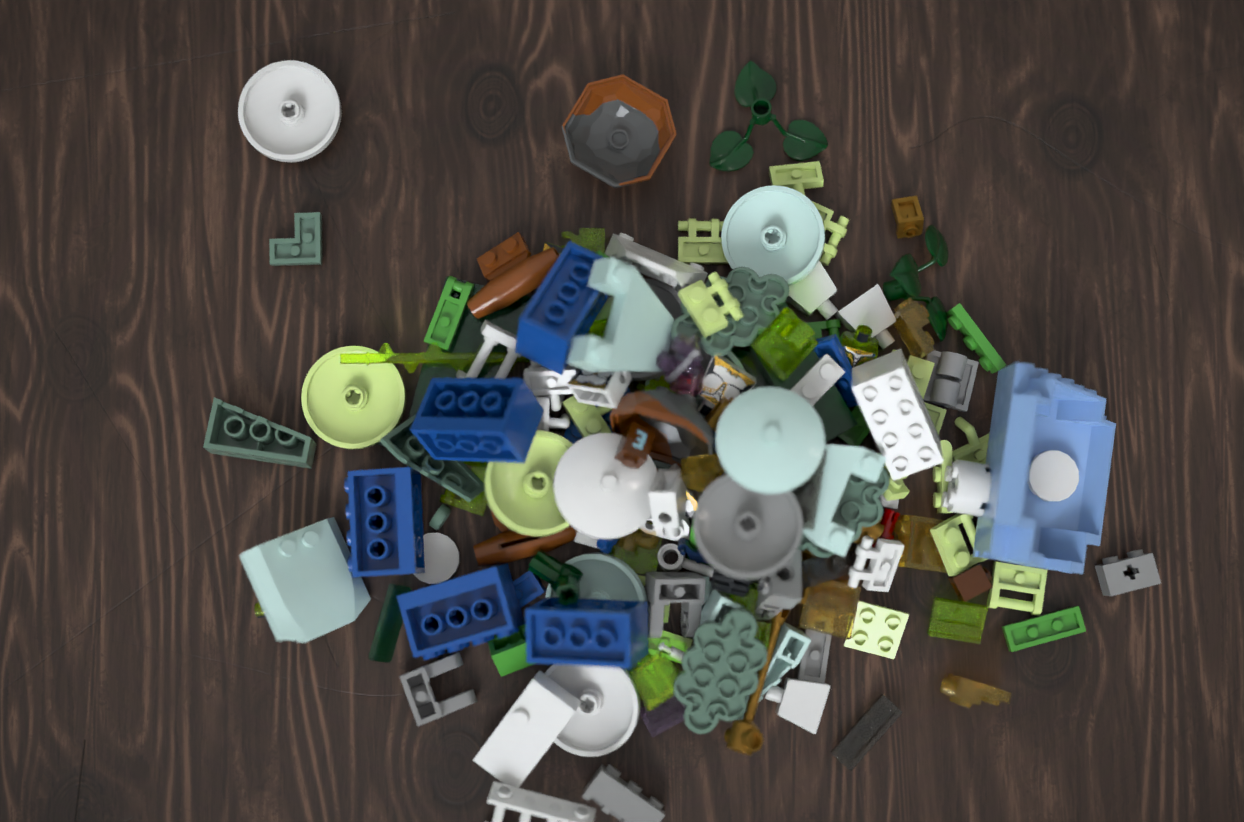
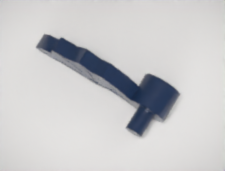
M681 538L678 540L677 549L681 555H685L687 552L691 561H696L697 564H709L699 549H694L689 545L688 539Z

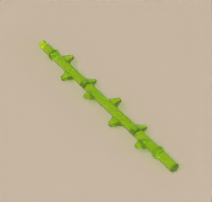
M436 342L431 343L426 353H394L388 343H383L378 353L340 354V364L403 363L408 373H414L419 363H451L455 371L458 372V370L463 371L467 363L474 362L483 343L480 344L476 352L442 353ZM490 352L485 363L500 362L502 364L508 352ZM521 355V357H517L512 368L516 362H529L530 359Z

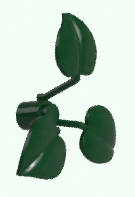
M749 61L741 70L734 89L737 102L743 107L751 106L752 119L750 120L749 127L743 139L735 131H724L717 135L711 145L709 164L712 168L720 171H735L745 167L753 156V148L746 142L751 135L754 125H766L770 121L786 137L783 141V149L792 159H810L824 151L828 147V141L817 126L806 120L792 121L788 127V132L783 129L776 119V115L772 114L770 103L776 94L775 80L753 61Z
M933 224L929 225L925 232L926 245L932 255L931 260L918 267L911 254L903 255L897 261L890 274L895 279L883 283V292L889 302L901 298L905 302L911 300L925 302L927 304L926 314L928 320L938 335L940 342H943L948 327L947 312L943 303L937 296L931 299L930 297L919 296L921 283L918 273L935 264L936 261L941 267L945 266L948 261L946 241Z

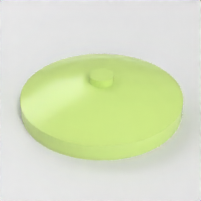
M363 346L340 347L323 355L309 370L302 387V409L312 430L326 442L345 449L368 448L380 443L381 438L395 429L400 423L406 406L404 381L396 366L381 353Z
M537 430L525 463H488L484 477L486 499L492 512L505 526L515 532L528 536H548L570 526L559 512L553 493L555 470L564 453L573 445L570 441L555 433Z

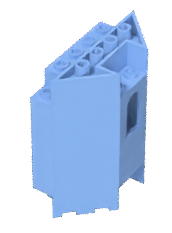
M1015 362L998 371L985 464L990 465L986 472L991 473V488L988 503L982 502L980 508L985 510L981 517L978 516L972 557L1000 560L1002 563L1054 570L1069 574H1083L1087 545L1100 546L1116 429V423L1106 420L1107 416H1104L1106 398L1098 396L1095 390L1074 384L1075 380L1061 378L1062 375L1048 373L1047 369L1035 368V365L1031 363ZM1049 450L1068 454L1075 461L1079 470V482L1076 490L1069 498L1057 502L1044 501L1037 495H1034L1027 483L1031 461L1037 454Z

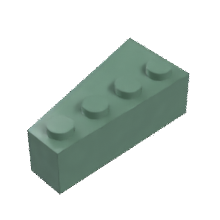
M214 397L203 448L211 454L312 469L317 444L311 437L273 423L261 416H256Z

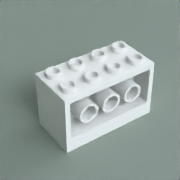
M896 350L853 367V392L882 456L886 457L885 463L893 481L944 462L940 437L902 350Z

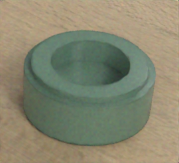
M442 504L431 519L429 526L439 530L449 517L451 509Z

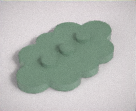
M748 267L734 268L730 271L727 278L721 276L720 278L725 279L729 286L727 289L732 297L737 298L741 305L740 310L744 316L737 321L734 320L731 314L725 316L728 321L727 327L704 338L681 301L680 310L682 315L675 319L671 328L673 342L683 349H693L701 345L706 353L717 357L728 354L734 345L740 347L751 345L756 339L757 334H768L777 328L780 322L778 307L783 305L788 298V283L783 277L776 274H768L759 278L757 273ZM707 280L705 283L707 288L712 286L710 280ZM719 295L713 297L718 307L724 305Z
M882 468L877 482H868L850 474L831 522L855 532L851 543L860 537L862 527H871L877 524L882 517L883 506L878 497L889 486V475L884 468ZM802 533L797 550L803 551L807 548L811 554L820 558L829 557L834 554L814 545Z
M745 608L731 609L725 614L721 623L712 620L701 623L694 633L695 645L686 649L683 654L682 665L684 670L675 678L673 689L676 698L686 705L684 711L685 724L694 733L704 734L710 732L715 728L719 719L734 721L742 717L747 706L746 696L751 695L758 688L759 680L756 671L765 665L768 655L764 643L754 637L757 629L756 619Z

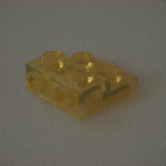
M909 298L893 309L896 322L893 325L912 356L922 359L935 349L932 346L934 341L927 331L924 332L922 330L929 323V313L924 305H919L916 300L913 301L912 298Z
M717 454L681 458V478L688 489H694L696 492L705 491L711 483L727 474Z
M900 515V520H897L895 523V533L898 535V541L905 546L897 567L947 573L930 532L932 527L945 520L914 515Z
M815 573L806 604L802 606L798 627L850 640L861 588L848 586V580H839L837 582L829 580L827 575Z
M950 673L948 678L943 679L940 688L941 693L950 696L949 701L971 708L972 704L980 706L981 700L999 706L1000 701L1009 703L1011 697L1010 692Z

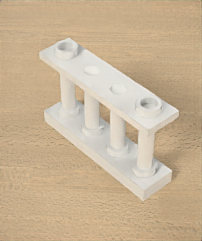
M485 320L480 328L481 333L485 335L483 337L485 341L468 373L458 370L456 373L457 378H477L491 350L498 343L507 346L508 353L494 378L506 379L517 357H521L520 354L515 352L517 335ZM532 360L529 361L531 363L529 368L544 367Z
M495 781L487 803L495 805L492 822H503L506 808L521 812L519 822H530L531 815L546 818V822H594L596 808Z

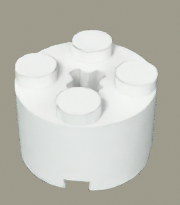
M956 459L951 466H947L944 480L948 481L947 492L944 491L942 494L941 506L947 507L949 512L981 517L985 510L980 509L982 502L988 503L990 495L991 473L986 472L990 465Z

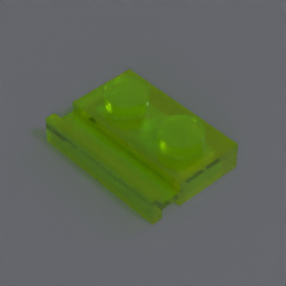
M934 597L927 633L932 637L980 644L988 608L986 605Z

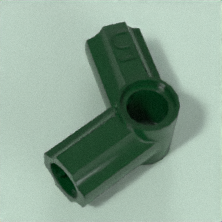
M539 550L529 563L528 570L551 584L550 587L558 596L559 603L565 606L572 603L576 604L580 597L579 582L584 574L575 566L561 563L543 550Z

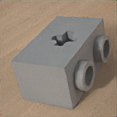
M1139 549L1127 552L1128 557L1118 559V556L1103 558V564L1095 565L1103 596H1114L1161 584L1153 553H1143V550ZM1127 568H1130L1131 572L1128 573L1127 576H1124L1123 571H1126Z

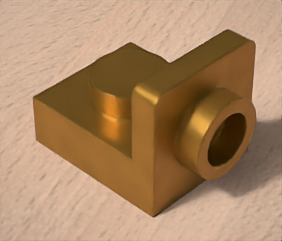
M917 195L892 199L891 207L897 224V238H912L921 235L924 217Z

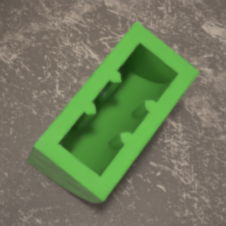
M526 624L518 627L519 632L502 638H498L495 635V639L488 641L491 657L501 677L536 664L527 663Z

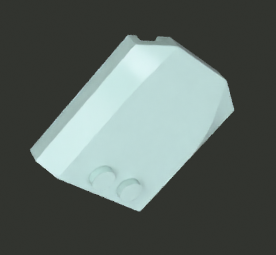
M334 517L273 539L239 555L277 641L309 642L355 621L371 600L362 578L352 577V572H349L348 558L351 554Z

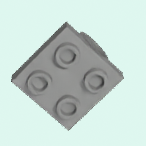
M928 349L925 360L933 362L935 365L923 401L967 412L979 362L967 359L966 356L958 353L939 352Z

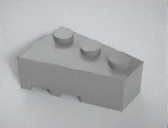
M601 764L583 788L582 797L587 801L592 799L601 806L603 812L612 814L620 822H661L665 816V811L662 809L664 805L653 796L648 799L641 793L643 789L632 780L627 783L620 777L622 773L611 764L607 767Z

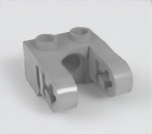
M797 550L792 559L776 573L752 580L754 583L759 584V594L750 602V612L756 620H769L784 608L791 609L802 600L800 550Z
M646 572L645 592L648 601V638H661L663 633L664 605L674 602H681L680 629L684 638L694 637L695 630L701 622V610L705 599L706 579L696 572Z
M460 652L399 675L418 726L478 701L474 690L469 689L438 702L430 685L429 678L464 664Z

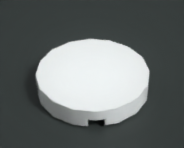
M1049 450L1037 454L1029 465L1027 483L1034 495H1037L1044 501L1057 502L1069 498L1076 490L1079 482V470L1075 461L1068 454Z
M427 533L423 535L425 573H414V575L420 581L428 584H438L449 580L457 572L460 564V551L456 543L449 536L441 533Z

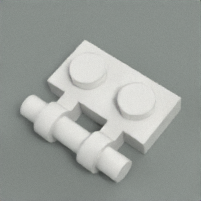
M863 536L861 544L857 545L855 551L857 556L854 565L850 566L848 572L850 577L847 585L857 588L859 580H863L862 586L866 590L889 592L905 545L897 540L878 538L875 548H872L873 539ZM867 558L871 559L868 569H864Z

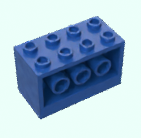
M571 241L567 243L520 317L515 347L516 353L560 375L564 373L569 364L567 362L574 337L586 336L609 298L608 294L588 286L594 261L605 259L604 257Z
M432 378L410 430L434 460L525 463L544 409L525 381L520 378Z
M411 467L348 471L344 487L345 492L349 493V504H346V517L350 519L347 543L351 546L348 569L349 572H352V577L425 573L421 473ZM382 493V494H383V498H382L381 501H380V500H379V496H380V494ZM382 519H384L383 526L380 525ZM383 545L385 546V552H384V553L382 552V546H383Z
M508 564L495 566L397 596L413 657L422 656L423 660L446 653V648L448 653L470 646V641H472L473 646L495 639L494 634H497L498 638L519 632V626L525 624Z
M546 597L525 609L527 663L631 668L649 654L648 601L579 598L576 604L572 603L565 606L558 602V597Z

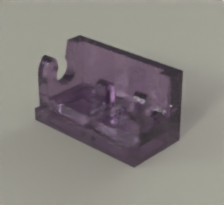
M672 692L650 708L646 705L641 707L640 715L652 738L684 721L686 705L680 702L674 692Z

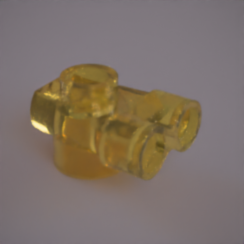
M638 528L631 534L619 538L616 546L632 552L637 551L638 545L648 550H655L660 537L647 534Z

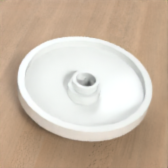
M279 61L263 67L246 83L239 99L238 118L245 137L260 153L277 161L298 162L316 156L334 139L341 121V103L334 85L322 71L301 61Z
M598 433L580 439L564 453L555 470L553 493L559 512L575 530L592 538L607 540L624 537L640 528L651 516L648 492L657 474L656 466L649 455L639 469L626 467L621 461L615 459L614 457L622 435Z
M553 664L545 672V675L581 701L577 711L553 741L559 747L575 755L596 757L613 752L631 736L640 715V696L636 683L626 668Z

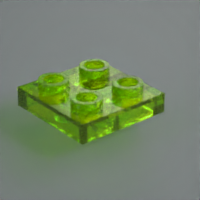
M785 307L750 346L777 378L785 381L819 343L814 338L816 335L814 330L807 323L799 319L792 309Z

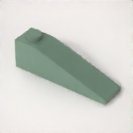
M413 415L381 438L380 442L398 460L468 502H471L485 490L484 483L462 461L434 460L410 430L416 415Z

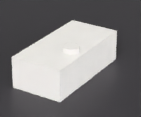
M539 670L473 761L503 784L519 788L577 711L581 701Z

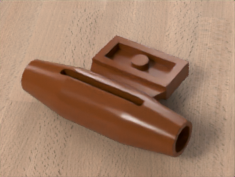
M517 232L478 257L477 261L481 271L489 282L467 301L472 314L477 319L508 307L541 286L560 256L558 251L552 247L530 256L531 253L524 237Z
M491 510L494 524L501 533L474 545L473 548L478 566L509 563L535 556L539 550L549 552L575 540L577 530L570 525L566 529L552 535L528 536L515 532L505 526Z

